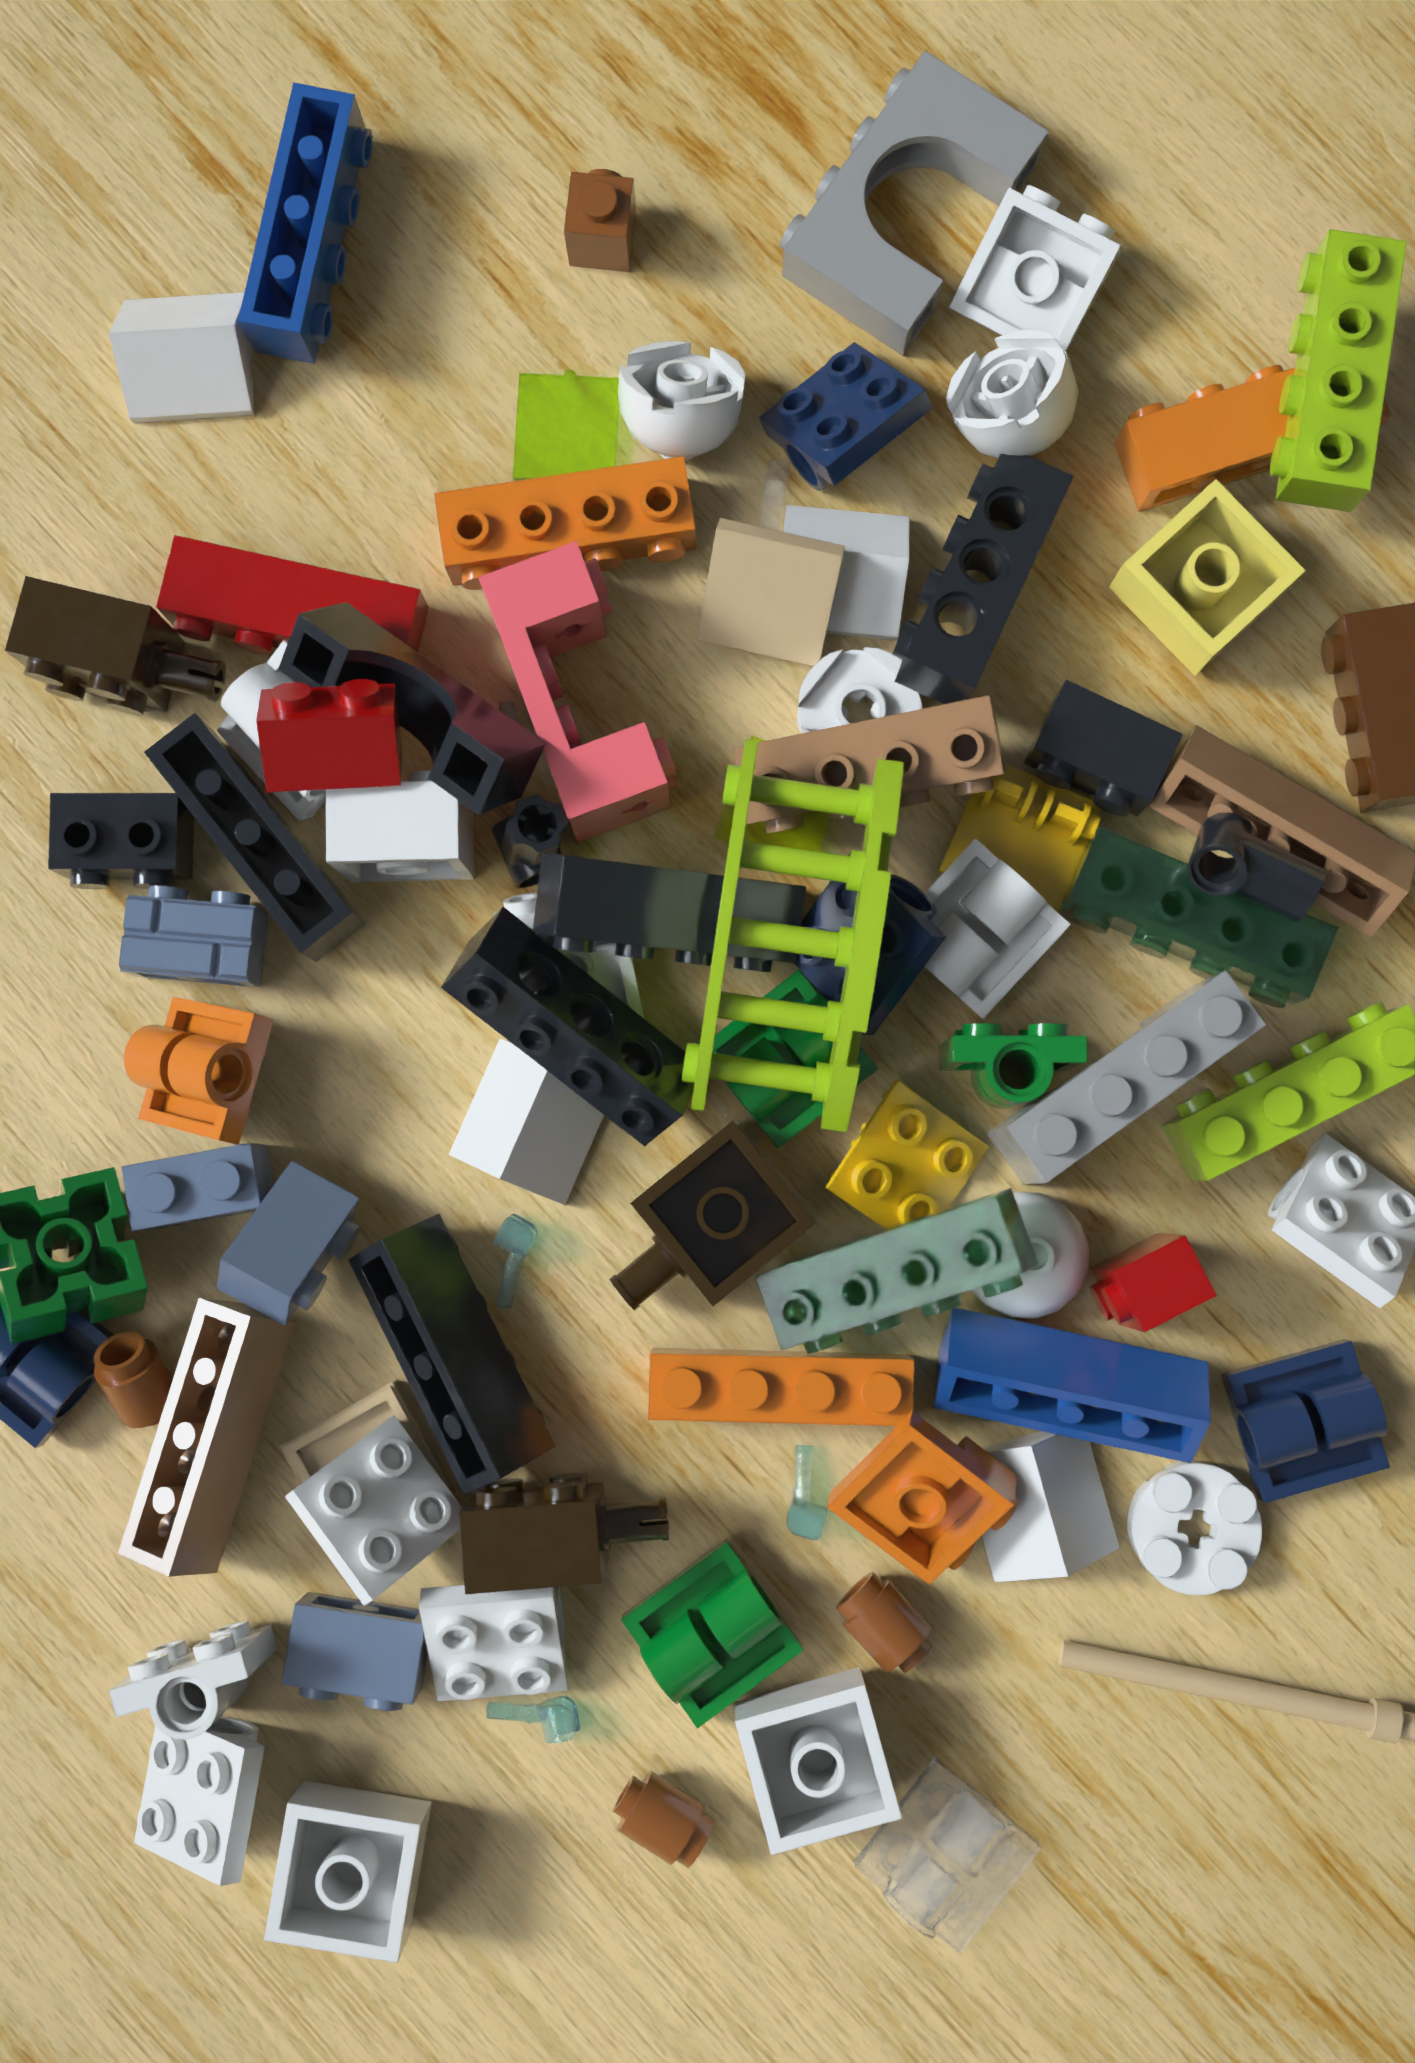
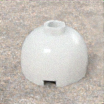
M1026 329L1009 332L995 338L998 349L989 352L982 359H980L976 351L964 360L951 378L946 395L948 408L959 431L980 453L996 459L999 458L1000 454L1028 455L1031 457L1047 449L1066 431L1073 420L1077 404L1078 388L1067 353L1060 348L1056 338L1049 332Z
M683 341L656 342L631 351L628 354L627 367L624 368L622 364L620 366L618 398L620 412L632 436L665 459L684 456L685 461L710 452L726 441L738 423L744 395L746 373L740 363L724 351L711 347L710 358L690 354L691 342Z
M1013 1191L989 1199L971 1217L968 1226L965 1227L960 1237L959 1266L967 1287L986 1307L1009 1318L1037 1319L1059 1311L1078 1294L1088 1273L1089 1245L1081 1223L1063 1203L1042 1193Z

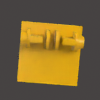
M1005 764V774L992 776L994 789L970 795L938 872L943 874L976 838L992 854L1027 881L1059 913L1087 842L1093 838L1101 819V816H1099L1101 809L1090 798L1068 789L1053 787L1034 775Z
M895 1080L889 1091H884L882 1094L883 1100L867 1124L863 1123L861 1126L862 1132L858 1138L851 1141L850 1145L852 1147L837 1170L830 1173L829 1177L831 1179L825 1188L828 1189V1192L846 1204H850L921 1253L989 1146L902 1082Z

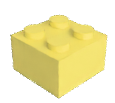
M1215 479L1121 566L1109 588L1175 657L1196 676L1279 600L1306 570Z

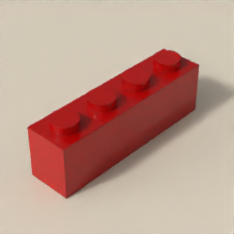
M174 535L156 605V608L174 625L173 629L181 636L209 642L212 634L235 639L234 645L238 648L261 655H270L272 648H278L283 640L290 638L299 613L343 602L349 603L413 650L419 652L429 610L421 590L417 588Z

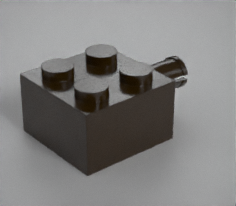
M25 576L5 651L25 666L24 674L26 676L47 683L45 688L47 692L74 701H83L85 693L107 698L106 705L127 714L143 716L145 707L167 712L172 690L216 702L219 700L223 689L215 687V681L225 684L226 665L224 662L218 660L211 661L183 654L186 642L152 606Z
M731 1121L630 1203L655 1235L652 1237L654 1244L609 1280L634 1311L640 1307L642 1302L660 1290L678 1274L683 1278L688 1275L709 1303L715 1306L816 1223L735 1122Z
M586 1473L551 1476L548 1478L549 1484L539 1488L523 1489V1479L519 1478L499 1479L485 1485L484 1489L476 1491L459 1511L465 1594L602 1583L609 1562L608 1551L611 1549V1544L652 1540L669 1541L666 1497L659 1498V1500L608 1504L607 1497H604L603 1482L588 1483Z

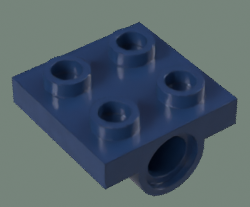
M853 342L845 350L832 356L826 365L802 384L785 393L759 419L767 436L784 448L790 462L800 476L812 488L821 491L828 484L837 485L929 412L932 406L924 388Z
M891 874L868 1027L867 1032H862V1035H874L946 939L942 931L931 921L937 913L933 901L913 883L894 874ZM830 881L802 920L801 927L839 932L840 926L852 927L857 891L846 890V883ZM797 954V961L794 964L828 1001L840 1002L846 968L834 966L835 959Z
M0 1303V1420L34 1448L44 1446L96 1382L94 1376L95 1352L105 1340L114 1334L99 1322L91 1324L89 1314L85 1310L66 1314L65 1331L11 1344Z
M1351 1340L1335 1341L1221 1374L1258 1500L1267 1503L1390 1468L1381 1437H1385L1387 1434L1385 1412L1375 1386L1370 1378L1360 1370Z

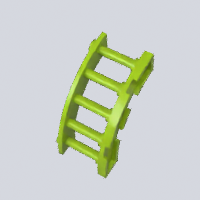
M745 739L741 766L728 764L722 804L735 806L701 1039L700 1044L687 1042L682 1081L694 1083L691 1109L704 1111L709 1079L812 1094V1101L823 1102L821 1129L847 1132L860 1070L857 1058L862 1032H867L891 878V872H888L892 837L895 838L897 832L904 762L877 758L872 785L860 784L859 790L754 775L758 741ZM752 801L854 816L855 824L866 825L863 851L851 850L850 856L744 841L749 803ZM740 867L846 883V890L857 891L852 927L840 926L839 932L733 917ZM728 944L835 959L834 966L846 968L840 1002L828 1001L827 1007L722 992ZM721 1018L823 1033L824 1041L833 1042L829 1063L817 1062L816 1068L713 1053L717 1019Z

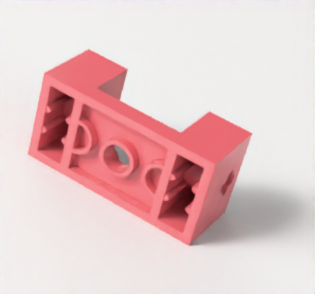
M575 541L478 577L536 734L540 740L546 743L543 753L577 842L579 843L670 809L669 790L678 787L674 775L676 774L675 766L663 736L651 740L647 726L643 722L582 745L568 704L556 708L553 704V700L564 696L550 658L607 637L603 617L612 614V609L607 597L609 595L597 559L593 558L584 562L578 543Z

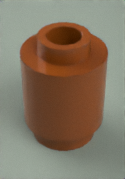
M134 1331L121 1332L111 1336L95 1352L94 1376L118 1418L125 1426L143 1428L159 1424L174 1377L156 1345L151 1340L143 1338L141 1334Z
M873 1571L859 1580L836 1606V1609L845 1618L842 1623L844 1628L886 1673L896 1667H899L904 1673L910 1671L932 1648V1644L926 1638L933 1626L890 1579L882 1582Z
M650 1771L643 1781L632 1776L613 1808V1812L621 1817L617 1827L618 1832L669 1865L678 1861L687 1868L699 1856L715 1824V1819L703 1812L705 1807L703 1803L653 1771Z

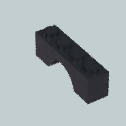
M343 602L298 614L280 662L279 671L294 682L305 683L310 687L341 686L343 683L355 679L373 680L378 684L395 683L399 725L415 736L431 756L433 766L428 779L478 815L522 797L546 745L545 742L349 603Z

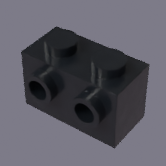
M1066 679L1047 711L1024 760V764L1036 769L1035 775L1048 785L1060 789H1069L1070 786H1073L1094 796L1092 799L1093 803L1108 813L1117 816H1127L1130 813L1138 816L1153 801L1183 734Z
M50 793L48 869L70 879L71 887L95 890L108 889L110 879H133L134 887L149 889V886L154 885L172 887V879H193L194 816L176 793Z

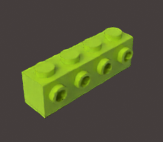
M1329 229L1316 252L1306 253L1297 284V291L1306 294L1303 314L1298 313L1296 315L1288 344V352L1297 354L1294 375L1287 376L1279 403V414L1288 416L1285 437H1278L1270 463V475L1279 477L1275 500L1352 512L1371 490L1407 241Z
M1382 1001L1375 1003L1347 1017L1346 1020L1351 1028L1329 1039L1326 1031L1323 1030L1289 1047L1294 1056L1290 1060L1272 1068L1268 1059L1234 1075L1233 1079L1237 1087L1215 1097L1210 1088L1176 1105L1180 1116L1161 1126L1190 1181H1209L1414 1076L1415 1014L1410 1005L1406 1004L1386 1010Z

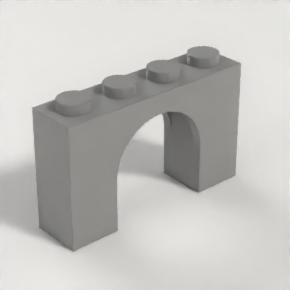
M926 50L911 70L903 67L896 74L886 92L884 102L887 104L876 119L868 116L861 123L851 141L850 151L852 153L841 168L836 165L830 167L816 190L815 199L817 202L806 217L801 214L795 216L780 242V248L784 250L782 276L902 356L937 309L944 280L892 247L876 232L865 208L867 198L880 182L894 173L910 168H932L950 174L1000 206L1008 188L1019 192L1040 163L1049 133L1048 130Z
M1226 970L1186 989L1139 1024L1142 1028L1116 1048L1062 1085L1031 1100L987 1132L989 1138L1023 1185L1049 1182L1266 1026L1265 1022Z

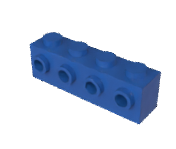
M293 82L238 318L240 326L256 353L315 364L319 344H326L330 338L333 325L332 306L329 305L333 284L340 285L344 278L346 249L342 244L346 226L353 227L356 223L360 203L356 182L360 167L367 168L369 166L373 148L372 131L365 127L355 94Z
M952 1307L938 1349L933 1408L1191 1463L1211 1422L1208 1362Z

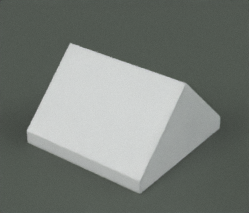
M244 292L124 300L109 331V337L129 419L132 423L254 415L252 349L248 338L238 322Z
M786 505L783 532L845 546L826 634L897 640L909 563V516Z
M500 1039L449 1155L498 1179L566 1205L605 1115L515 1045Z
M1041 1431L982 1447L1017 1474L1015 1497L1018 1499V1504L1015 1512L1002 1528L996 1531L990 1528L981 1536L995 1582L1068 1577L1119 1549L1089 1441Z

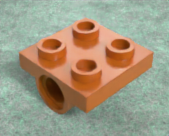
M173 997L165 1026L147 1025L140 1028L131 1036L125 1048L124 1067L128 1077L136 1085L147 1088L138 1119L239 1145L244 1124L249 1115L250 1103L262 1060L267 1051V1042L274 1019L251 1012Z

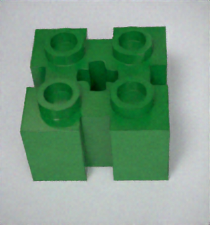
M115 1167L61 1179L60 1195L38 1200L35 1185L0 1193V1269L10 1268L9 1270L0 1271V1303L11 1344L65 1331L66 1314L84 1309L88 1310L91 1324L143 1311L148 1287L135 1240L117 1242L124 1240L128 1214ZM67 1249L68 1258L74 1256V1259L69 1262L55 1261L52 1259L53 1251Z

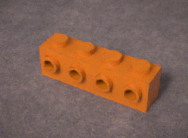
M684 456L434 493L444 567L452 585L462 584L464 588L470 590L482 589L478 578L482 575L575 541L578 543L584 562L596 558L601 571L616 569L623 565V560L648 557V560L651 562H670L682 558L685 555V551L696 549L695 524Z

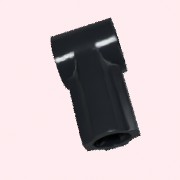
M538 794L517 801L513 815L500 821L491 829L516 889L528 888L538 884L542 853L563 855L559 846L568 825L565 814L559 803H549Z
M1230 812L1217 813L1204 821L1200 827L1187 866L1190 880L1202 892L1214 896L1236 893L1297 923L1300 919L1305 918L1314 904L1327 873L1326 869L1256 837V831L1248 820ZM1212 851H1224L1229 853L1233 857H1221L1216 855Z

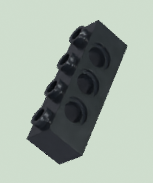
M1001 453L994 468L984 463L982 464L967 499L977 503L972 515L968 519L958 514L942 549L952 554L945 571L936 567L932 568L917 601L927 606V609L919 624L909 619L907 620L892 655L902 659V663L894 682L942 704L971 698L1072 482L1073 475L1028 455L1017 456ZM992 520H1004L1008 522L1014 528V530L1001 529L997 527L992 522ZM975 570L982 572L991 582H977L970 578L966 571ZM944 622L958 624L967 635H951L940 624Z
M504 906L469 940L441 986L445 992L644 1147L683 1116L693 1093L694 1083L682 1081L686 1053L682 1048L559 950L554 949L549 942L536 932H533L529 926Z

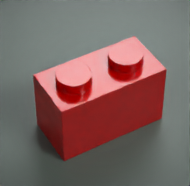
M355 679L345 682L341 686L310 687L301 682H287L277 685L273 689H261L256 724L266 792L401 786L402 745L395 683L378 684L373 680Z
M1157 1233L1090 1267L1097 1281L1089 1286L1090 1292L1104 1318L1107 1321L1115 1318L1119 1325L1141 1332H1147L1217 1296L1186 1235Z

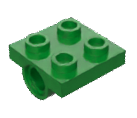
M799 969L763 997L827 1007L828 1000L816 992ZM733 1020L715 1035L713 1053L816 1068L817 1062L829 1063L833 1042L824 1041L823 1033ZM861 1047L859 1048L857 1064H860L857 1086L878 1070L877 1066ZM724 1081L777 1149L818 1118L823 1111V1102L812 1101V1094Z
M964 1024L961 1030H955V1035H952L939 1045V1071H971V1084L977 1097L985 1104L998 1109L1011 1108L1038 1098L1049 1087L1053 1071H1067L1087 1063V1036H1068L1067 1024L1028 1025V1030H1019V1036L1002 1035L1001 1024ZM1002 1058L1010 1059L1019 1066L1022 1073V1081L1018 1089H1013L1002 1081L999 1074V1064Z
M727 1538L630 1608L621 1617V1621L639 1645L641 1656L656 1682L675 1704L680 1703L697 1729L804 1651L803 1644Z

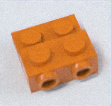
M911 1411L830 1492L827 1508L930 1585L948 1567L952 1570L959 1568L971 1554L975 1542L990 1528L994 1531L999 1530L1009 1521L1018 1504V1499L1015 1497L1017 1474L969 1437L965 1436L958 1444H955L918 1414Z

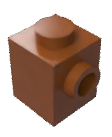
M594 169L588 173L571 171L564 225L569 266L630 272L637 216L634 178L622 177L619 173L608 169Z

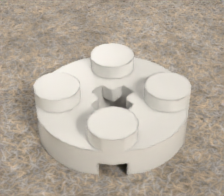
M864 647L863 650H849L846 652L839 650L823 657L805 677L799 693L797 726L802 734L851 724L846 720L849 712L843 706L844 702L849 698L857 703L864 697L871 699L874 704L870 713L874 718L922 709V702L918 692L894 682L902 663L896 656L882 649Z
M1192 1460L1191 1463L1174 1462L1163 1467L1165 1470L1156 1473L1149 1481L1145 1480L1132 1497L1127 1515L1128 1538L1142 1566L1164 1586L1187 1595H1209L1222 1589H1233L1239 1586L1245 1580L1247 1570L1256 1560L1262 1540L1261 1516L1253 1493L1231 1473L1213 1464ZM1193 1510H1202L1203 1521L1210 1524V1532L1208 1536L1200 1537L1198 1544L1188 1545V1536L1178 1531L1179 1521L1190 1520Z

